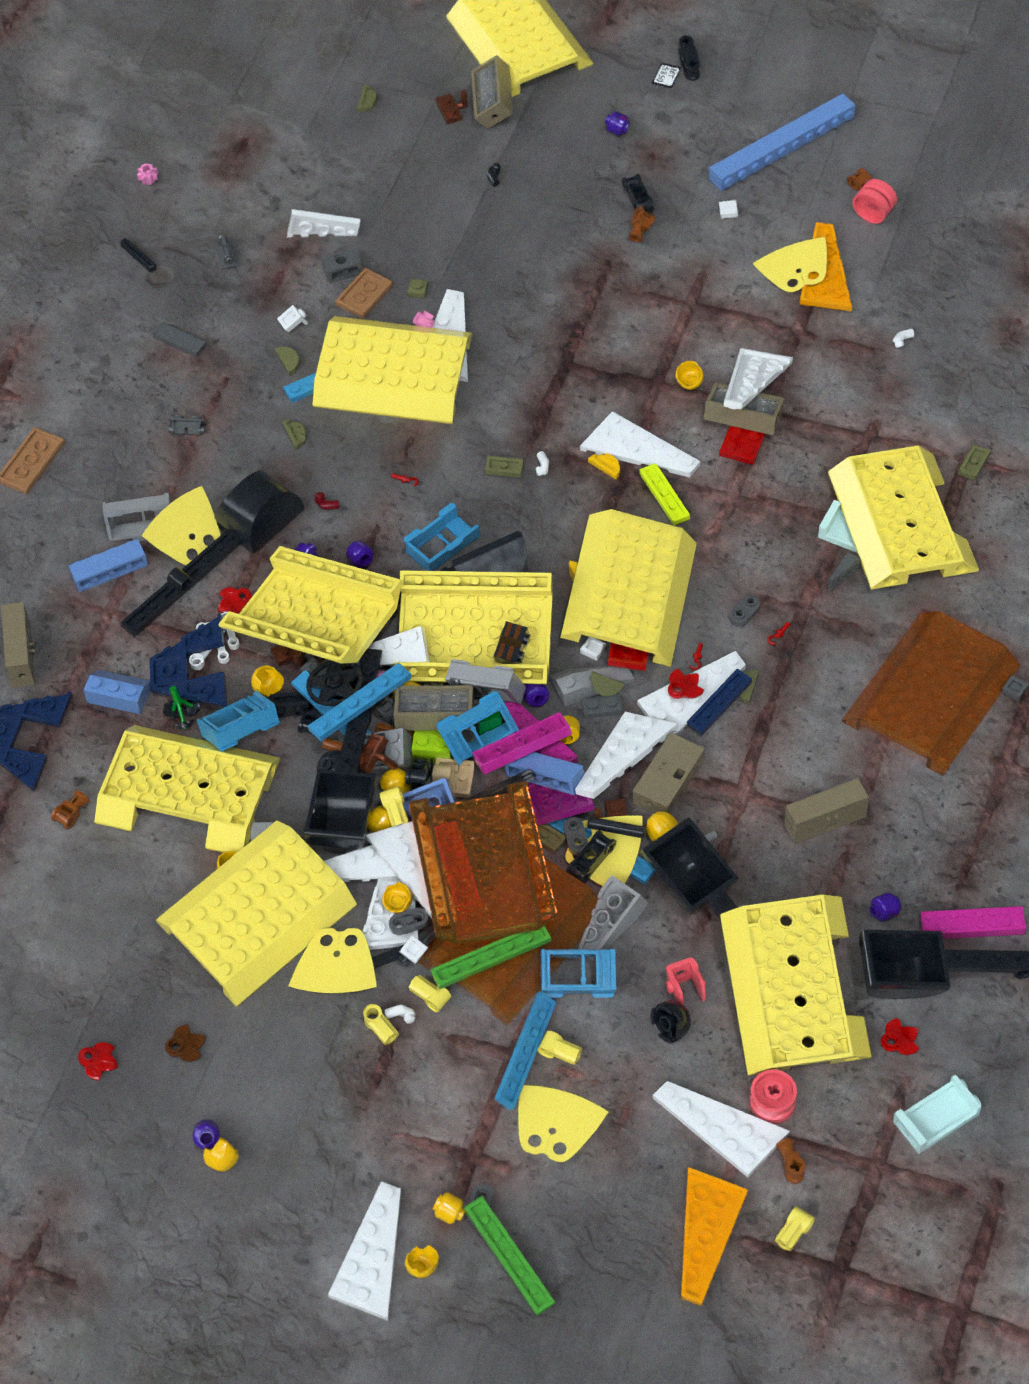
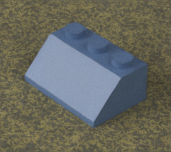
M98 670L90 674L83 691L87 703L141 714L151 689L149 680Z
M442 778L403 794V804L409 822L423 818L425 826L428 827L459 815L456 797L448 778Z

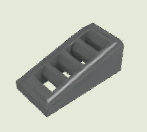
M849 552L846 553L829 578V590L835 589L859 569L861 560L859 557Z

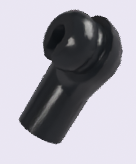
M493 163L486 173L493 187L498 186L500 183L497 178L501 169L499 163Z

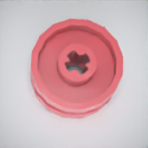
M870 179L853 198L852 204L854 210L862 219L878 224L887 217L897 204V196L892 187L886 182L879 179Z
M776 1069L766 1070L758 1074L753 1080L750 1089V1107L755 1117L772 1124H779L788 1120L794 1113L797 1088L792 1077Z

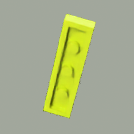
M654 463L640 469L642 479L673 526L689 520V512L658 465Z

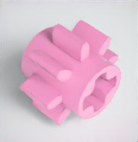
M143 164L138 168V181L142 180L143 184L150 185L155 180H158L157 168H153L152 164Z
M424 310L423 313L418 312L415 315L413 323L415 326L433 328L435 321L432 318L434 316Z

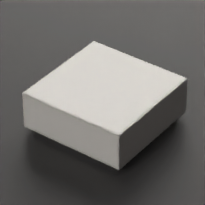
M736 200L719 202L721 218L738 217Z
M588 637L581 647L580 653L597 661L605 650L606 643L596 638Z
M412 935L399 952L416 964L428 947Z

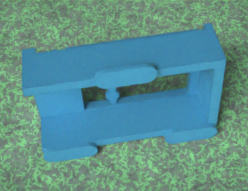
M450 503L439 511V517L422 530L415 529L404 537L406 553L426 571H434L472 541L479 539L480 529L477 524L471 528L458 516L457 506L454 503ZM444 529H447L456 537L451 543L442 534H439ZM437 535V538L445 542L447 546L433 558L428 559L418 549Z
M257 691L253 692V696H247V699L243 698L203 717L202 720L197 719L201 736L217 747L219 751H224L237 745L239 739L259 729L265 731L280 723L275 704Z
M493 691L480 698V704L457 717L450 715L436 724L458 765L462 764V761L473 756L472 752L498 741L515 731H519L497 691ZM500 711L506 722L479 736L474 724ZM470 727L476 738L467 744L461 732Z
M541 949V992H544L550 998H561L563 994H592L594 998H612L616 991L615 949ZM550 957L581 958L582 977L580 981L582 985H550ZM585 957H596V985H585L587 981L585 977Z

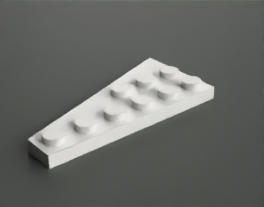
M446 290L433 328L466 332L464 292ZM467 349L460 376V381L468 382Z
M740 348L725 396L724 406L730 409L742 410L792 364L793 357Z
M611 412L580 446V451L587 452L589 450L596 452L597 455L608 453L617 460L637 465H652L656 463L659 468L686 477H691L700 467V461L614 412Z
M734 651L690 673L699 674L697 686L704 689L701 696L693 699L686 697L674 699L669 696V685L637 700V704L647 717L678 723V730L673 734L679 735L687 725L690 717L736 669L743 672L746 669V664L738 653Z
M423 818L366 835L368 842L384 858L399 880L408 886L413 897L420 902L439 928L459 922Z
M378 879L370 903L367 921L363 928V934L367 940L369 950L405 945L412 935L418 939V930L404 935H395L389 929V920L395 914L386 910L382 904V895L387 886L401 882L400 880L381 881V879ZM413 894L412 904L410 905L408 910L416 908L415 898L413 897Z
M668 1081L653 1095V1099L747 1178L776 1149V1143L790 1135L789 1130Z
M381 1181L328 1296L331 1299L388 1321L401 1189Z

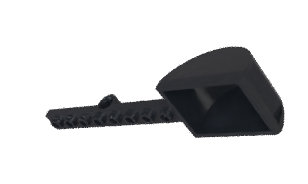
M258 470L247 476L227 495L215 514L214 518L218 528L224 533L183 569L179 567L172 569L167 576V582L120 622L121 627L135 637L239 545H242L254 554L304 510V503L301 498L263 470Z
M516 531L451 560L452 567H444L439 570L528 573L527 550L524 537L520 531ZM401 591L399 595L398 605L401 604ZM398 608L396 609V611L393 613V615L390 617L389 620H392V619H394V618L397 616V614H398Z
M367 649L362 655L359 666L364 677L362 688L378 677L383 655L382 650ZM358 677L357 680H356L355 688H356V686H357V684H358L359 677ZM372 706L347 723L338 770L318 769L304 830V837L311 845L361 850L363 847L377 776L376 774L359 773L358 771L367 728L371 724Z
M689 817L640 851L659 881L689 915L706 903L719 919L720 914L738 908L725 892L726 889L738 881V876ZM801 996L796 997L795 1004L803 1007L806 1005V1000Z
M862 930L859 935L866 992L868 995L877 998L915 999L944 993L951 987L949 972L1013 973V976L1018 979L1029 977V951L944 949L942 931Z

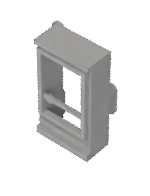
M164 493L161 496L110 503L102 502L109 542L130 538L132 540L138 539V541L146 540L142 537V534L154 519L146 520L144 511H154L156 517L170 504L169 493ZM135 512L142 513L143 521L115 525L113 517Z
M451 659L445 679L450 686L473 685L474 697L480 698L493 691H497L503 701L521 704L526 686L514 673V669L503 666H494V668L470 665L471 663L467 661Z

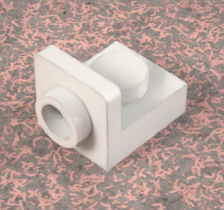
M293 305L277 318L288 333L301 322L305 325L308 324L305 318L307 317L306 313L301 308L297 309Z

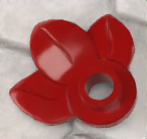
M228 587L219 592L223 600L219 603L218 611L219 613L230 611L239 614L252 598L251 592L246 588L235 589ZM241 594L246 595L243 599L239 598Z
M676 669L669 676L668 694L674 699H681L683 697L693 699L701 696L704 692V689L697 686L699 682V674L697 673L683 675L679 669Z
M898 1018L889 1021L886 1025V1033L881 1037L882 1048L888 1052L897 1051L902 1055L915 1054L919 1051V1047L914 1043L918 1035V1028L902 1027ZM893 1041L895 1044H888L887 1042Z
M100 1042L92 1048L85 1047L79 1051L78 1061L85 1067V1073L89 1078L99 1081L102 1071H113L118 1068L117 1061L110 1055L114 1050L112 1044ZM90 1054L92 1058L87 1059L85 1055Z

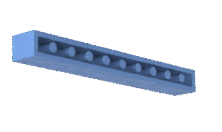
M844 94L833 98L709 167V180L720 191L731 187L738 181L744 180L747 176L758 172L765 166L785 157L790 152L799 149L817 137L851 120L855 116V104Z

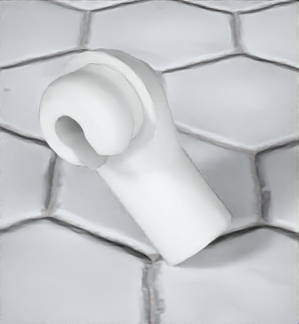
M913 329L900 331L895 335L893 343H895L896 348L904 346L903 340L914 337Z
M540 451L537 453V458L541 466L536 467L537 476H545L548 473L549 459L545 452Z
M397 1005L385 1009L387 1019L401 1016L404 1017L406 1023H413L415 1021L414 1010L407 1006Z

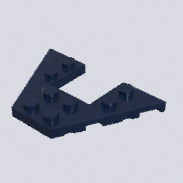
M218 613V617L206 625L201 624L196 630L183 636L181 641L173 647L168 646L161 653L149 659L150 689L153 693L171 696L169 688L176 686L180 697L183 699L227 706L226 676L224 672L189 679L188 666L189 654L224 647L223 628L218 625L223 619L221 613Z
M70 691L65 695L55 697L49 695L43 699L35 698L25 700L22 704H6L0 707V765L32 791L36 789L47 761V756L14 749V743L24 720L60 727L72 698Z

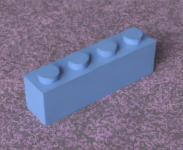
M138 539L68 566L78 592H82L146 567L148 563L146 555Z
M536 752L504 765L506 774L509 777L531 769L535 778L529 781L530 783L572 795L576 794L575 788L584 776L582 765Z

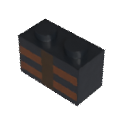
M508 621L505 622L494 653L495 662L502 664L522 663L525 652H523L525 645L528 646L531 638L528 627Z

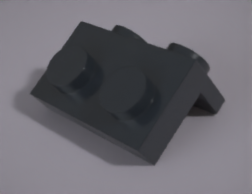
M300 692L270 694V701L275 704L278 718L295 715L303 716L307 710L310 711L309 701Z

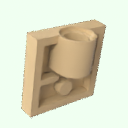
M436 758L432 781L435 782L442 778H448L455 797L468 798L471 796L475 761L464 760L462 764L458 765L455 759Z

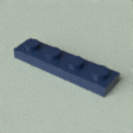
M736 669L690 717L687 725L700 735H703L752 683V678Z

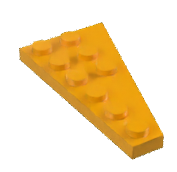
M816 222L813 239L821 237L826 239V275L819 283L814 285L805 284L803 286L800 304L852 311V303L850 302L846 277L837 247L833 224ZM815 271L808 274V278L812 280L819 276L818 272Z
M688 1167L681 1299L702 1306L748 1194V1189Z

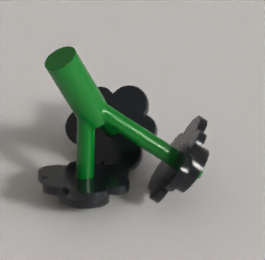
M172 686L169 688L173 700L169 704H164L163 714L167 717L170 716L171 719L179 717L181 723L175 724L173 727L179 726V729H187V727L191 726L190 722H193L194 719L185 721L181 704L185 705V715L190 717L191 715H196L199 711L201 702L188 700L187 702L181 699L176 686Z

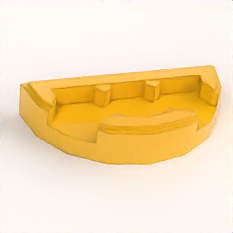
M605 453V455L596 456L594 454L588 458L590 464L617 480L620 475V465L613 455Z

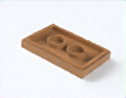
M364 268L335 300V305L364 319L394 286L393 281Z

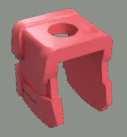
M687 958L666 966V988L669 994L673 993L675 1001L680 1002L682 1005H684V1000L679 983L690 979L696 987L700 1000H706V983L701 973L698 972L699 966L693 958Z

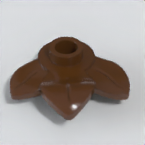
M185 1024L174 1031L173 1037L166 1042L165 1049L169 1056L180 1057L183 1061L187 1062L196 1061L201 1058L198 1050L203 1046L206 1037L201 1034L190 1033L189 1025ZM174 1046H179L178 1049L173 1050Z

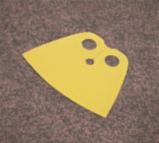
M825 237L815 238L783 247L752 264L782 290L787 292L800 290L805 284L814 285L825 278L827 268ZM796 269H802L800 273L796 272ZM810 272H818V278L813 280L808 278ZM790 279H796L798 284L795 287H789L787 282Z
M203 487L195 488L170 503L154 518L142 534V537L156 548L184 565L192 561L187 558L186 553L189 549H195L199 555L208 547L203 542L205 535H212L214 541L220 536L212 507ZM191 533L195 535L194 540H191L189 538V535Z
M642 816L600 818L638 826L643 824ZM588 820L583 821L584 828L588 827ZM591 829L592 835L587 838L588 842L598 830ZM602 831L603 835L609 839H615L617 842L614 850L604 859L590 879L604 886L612 875L625 884L635 864L641 838ZM567 848L565 858L570 864L574 858L569 848ZM589 856V857H588V859H593V858H595V856Z
M333 928L319 930L303 953L291 978L289 987L319 993H346L377 987L372 957L363 932L356 928H348L342 932H338ZM349 935L357 937V943L353 946L345 944V938ZM322 936H332V943L329 946L321 945L320 940ZM340 951V956L335 957L333 953Z
M523 1085L518 1104L519 1139L522 1149L534 1155L539 1153L546 1154L549 1159L557 1162H565L575 1155L593 1135L608 1114V1111L589 1100L565 1091L548 1087ZM555 1128L556 1133L550 1134L549 1129ZM530 1136H540L541 1144L538 1147L530 1146L528 1143ZM559 1142L564 1143L567 1148L566 1152L561 1155L553 1151V1146Z

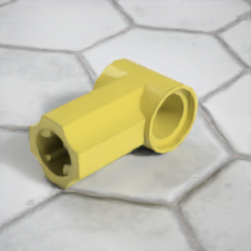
M397 786L380 792V798L384 808L387 810L391 826L395 827L408 823V817L403 804L404 797L400 787Z
M421 975L415 976L409 986L411 992L423 999L426 1005L437 1013L452 997L446 988L439 990L438 986Z
M370 1004L365 1007L363 1012L366 1027L371 1029L384 1045L395 1041L399 1036V1032L383 1015L381 1008L376 1004ZM370 1015H377V1016H378V1017L375 1018V1019H370V1018H369Z
M547 1031L537 1050L547 1058L552 1059L556 1057L575 1065L580 1058L582 1047L563 1040L559 1034L553 1031Z
M796 1206L789 1214L787 1223L775 1238V1242L782 1249L791 1251L803 1233L806 1234L815 1221V1217Z

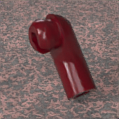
M323 492L315 494V503L323 510L339 509V500L328 501Z

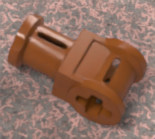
M859 168L857 173L847 177V183L852 189L860 191L864 184L873 177L864 168Z
M639 206L634 211L631 222L633 229L628 234L630 240L638 243L643 241L644 232L649 230L655 220V216L647 213L642 206Z
M76 790L69 802L64 800L55 807L51 813V820L63 824L65 829L72 828L80 816L79 810L84 804L89 803L88 797L81 791Z
M785 1138L776 1143V1148L780 1150L783 1158V1166L786 1171L785 1178L792 1184H798L804 1179L806 1165L800 1158L798 1151H795L793 1146L794 1140L792 1138Z

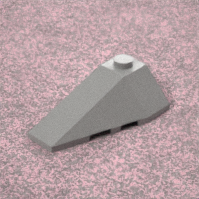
M598 666L566 669L550 675L549 679L563 706L566 707L582 701L583 698H590L599 694L593 690L592 681L590 680L592 671L621 681L624 684L634 681V677L628 668Z
M611 875L598 893L596 907L591 912L592 918L589 926L584 931L578 949L606 950L638 919L649 903L636 891ZM588 957L592 961L596 960V957Z

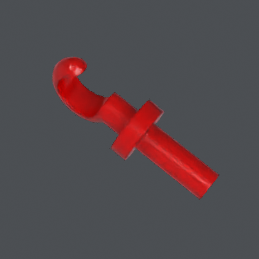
M394 473L391 475L392 478L402 480V483H409L414 480L416 481L414 486L419 484V480L416 477L407 478L405 474L401 476Z
M786 622L781 629H777L775 631L776 634L768 637V643L775 645L776 643L770 640L783 637L785 630L791 624Z
M702 643L698 644L696 653H693L694 662L698 664V667L694 668L690 665L691 670L696 671L701 667L699 660L702 659Z

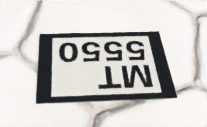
M661 62L651 84L672 89L682 67Z

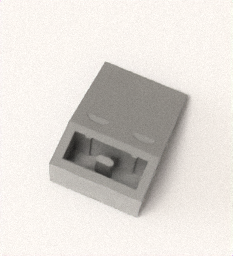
M404 728L375 732V734L389 740L382 753L398 764V768L406 771L412 761V736ZM372 733L366 734L364 746ZM377 760L370 774L383 775L391 768Z

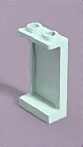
M834 500L819 526L818 538L857 552L843 512L840 509L841 502Z
M954 1075L949 1083L906 1111L900 1109L895 1112L893 1123L917 1153L920 1154L980 1114L981 1102L976 1095L970 1093L965 1081Z

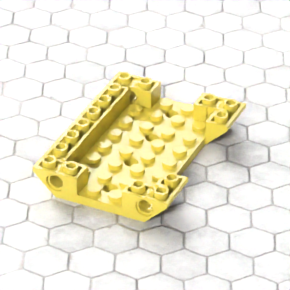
M918 445L850 456L828 471L837 499L841 502V510L858 556L861 559L860 561L871 590L907 584L910 574L940 569L942 577L979 571L968 540L954 533L951 529L935 486L944 485V480L935 457L931 452ZM887 465H888V466L892 467L893 469H890V470H889V469H886L884 466H887ZM900 494L904 496V498H898L895 495ZM912 523L915 527H909L906 524ZM923 552L927 556L921 557L917 553Z
M133 725L124 731L97 798L94 822L132 832L138 817L137 807L209 824L205 848L222 853L227 851L238 853L249 843L252 822H255L254 815L263 791L268 792L280 762V757L235 747L219 751L217 747L208 741ZM129 766H135L133 771L128 772L125 770ZM166 774L172 775V777L168 780L162 779V777ZM203 782L209 783V786L206 788L199 787ZM239 791L246 792L242 797L236 796V793Z
M817 895L741 906L720 914L748 1076L758 1075L766 1070L776 1069L785 1071L789 1070L792 1066L830 1061V1064L871 1058L864 1016H851L845 1013L832 940L849 937L841 897ZM787 916L791 919L792 924L783 926L780 919ZM790 956H795L798 958L799 964L791 966L788 964L787 959ZM796 997H804L806 1005L803 1007L797 1006L795 1004ZM810 1037L814 1045L807 1048L802 1044V1039Z

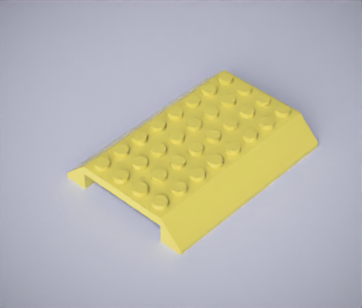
M458 0L447 14V19L480 65L496 55L509 65L512 97L520 94L521 83L571 63L578 70L593 65V61L546 0Z
M334 316L328 323L314 379L313 407L453 424L456 411V394L466 349L470 348L472 333Z
M612 509L590 514L560 638L579 642L581 635L653 653L652 662L671 667L697 543L683 528Z
M279 546L270 558L274 568L239 614L228 611L218 625L221 628L338 663H357L396 611L402 581L397 578Z
M400 571L402 585L400 590L399 633L420 626L423 627L430 663L395 662V665L400 663L411 673V679L408 681L447 682L445 679L451 659L470 662V665L488 668H494V666L509 667L514 669V673L523 684H547L550 668L553 603L552 573ZM506 621L528 627L531 638L528 646L525 645L523 652H525L522 663L502 664L495 662L494 653Z
M276 820L157 918L156 922L168 935L173 933L223 987V993L237 1007L305 950L319 930L331 928L357 906V903L346 884L290 826Z

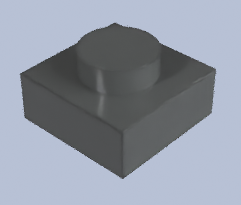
M1011 675L1003 686L1001 693L1019 701L1027 690L1028 683Z

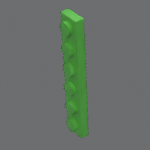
M539 922L430 969L431 974L440 990L551 942V937L543 922Z
M481 1196L464 1207V1211L536 1316L555 1305V1301L485 1199Z

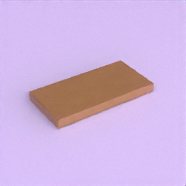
M34 427L0 472V484L28 494L64 446L65 440Z

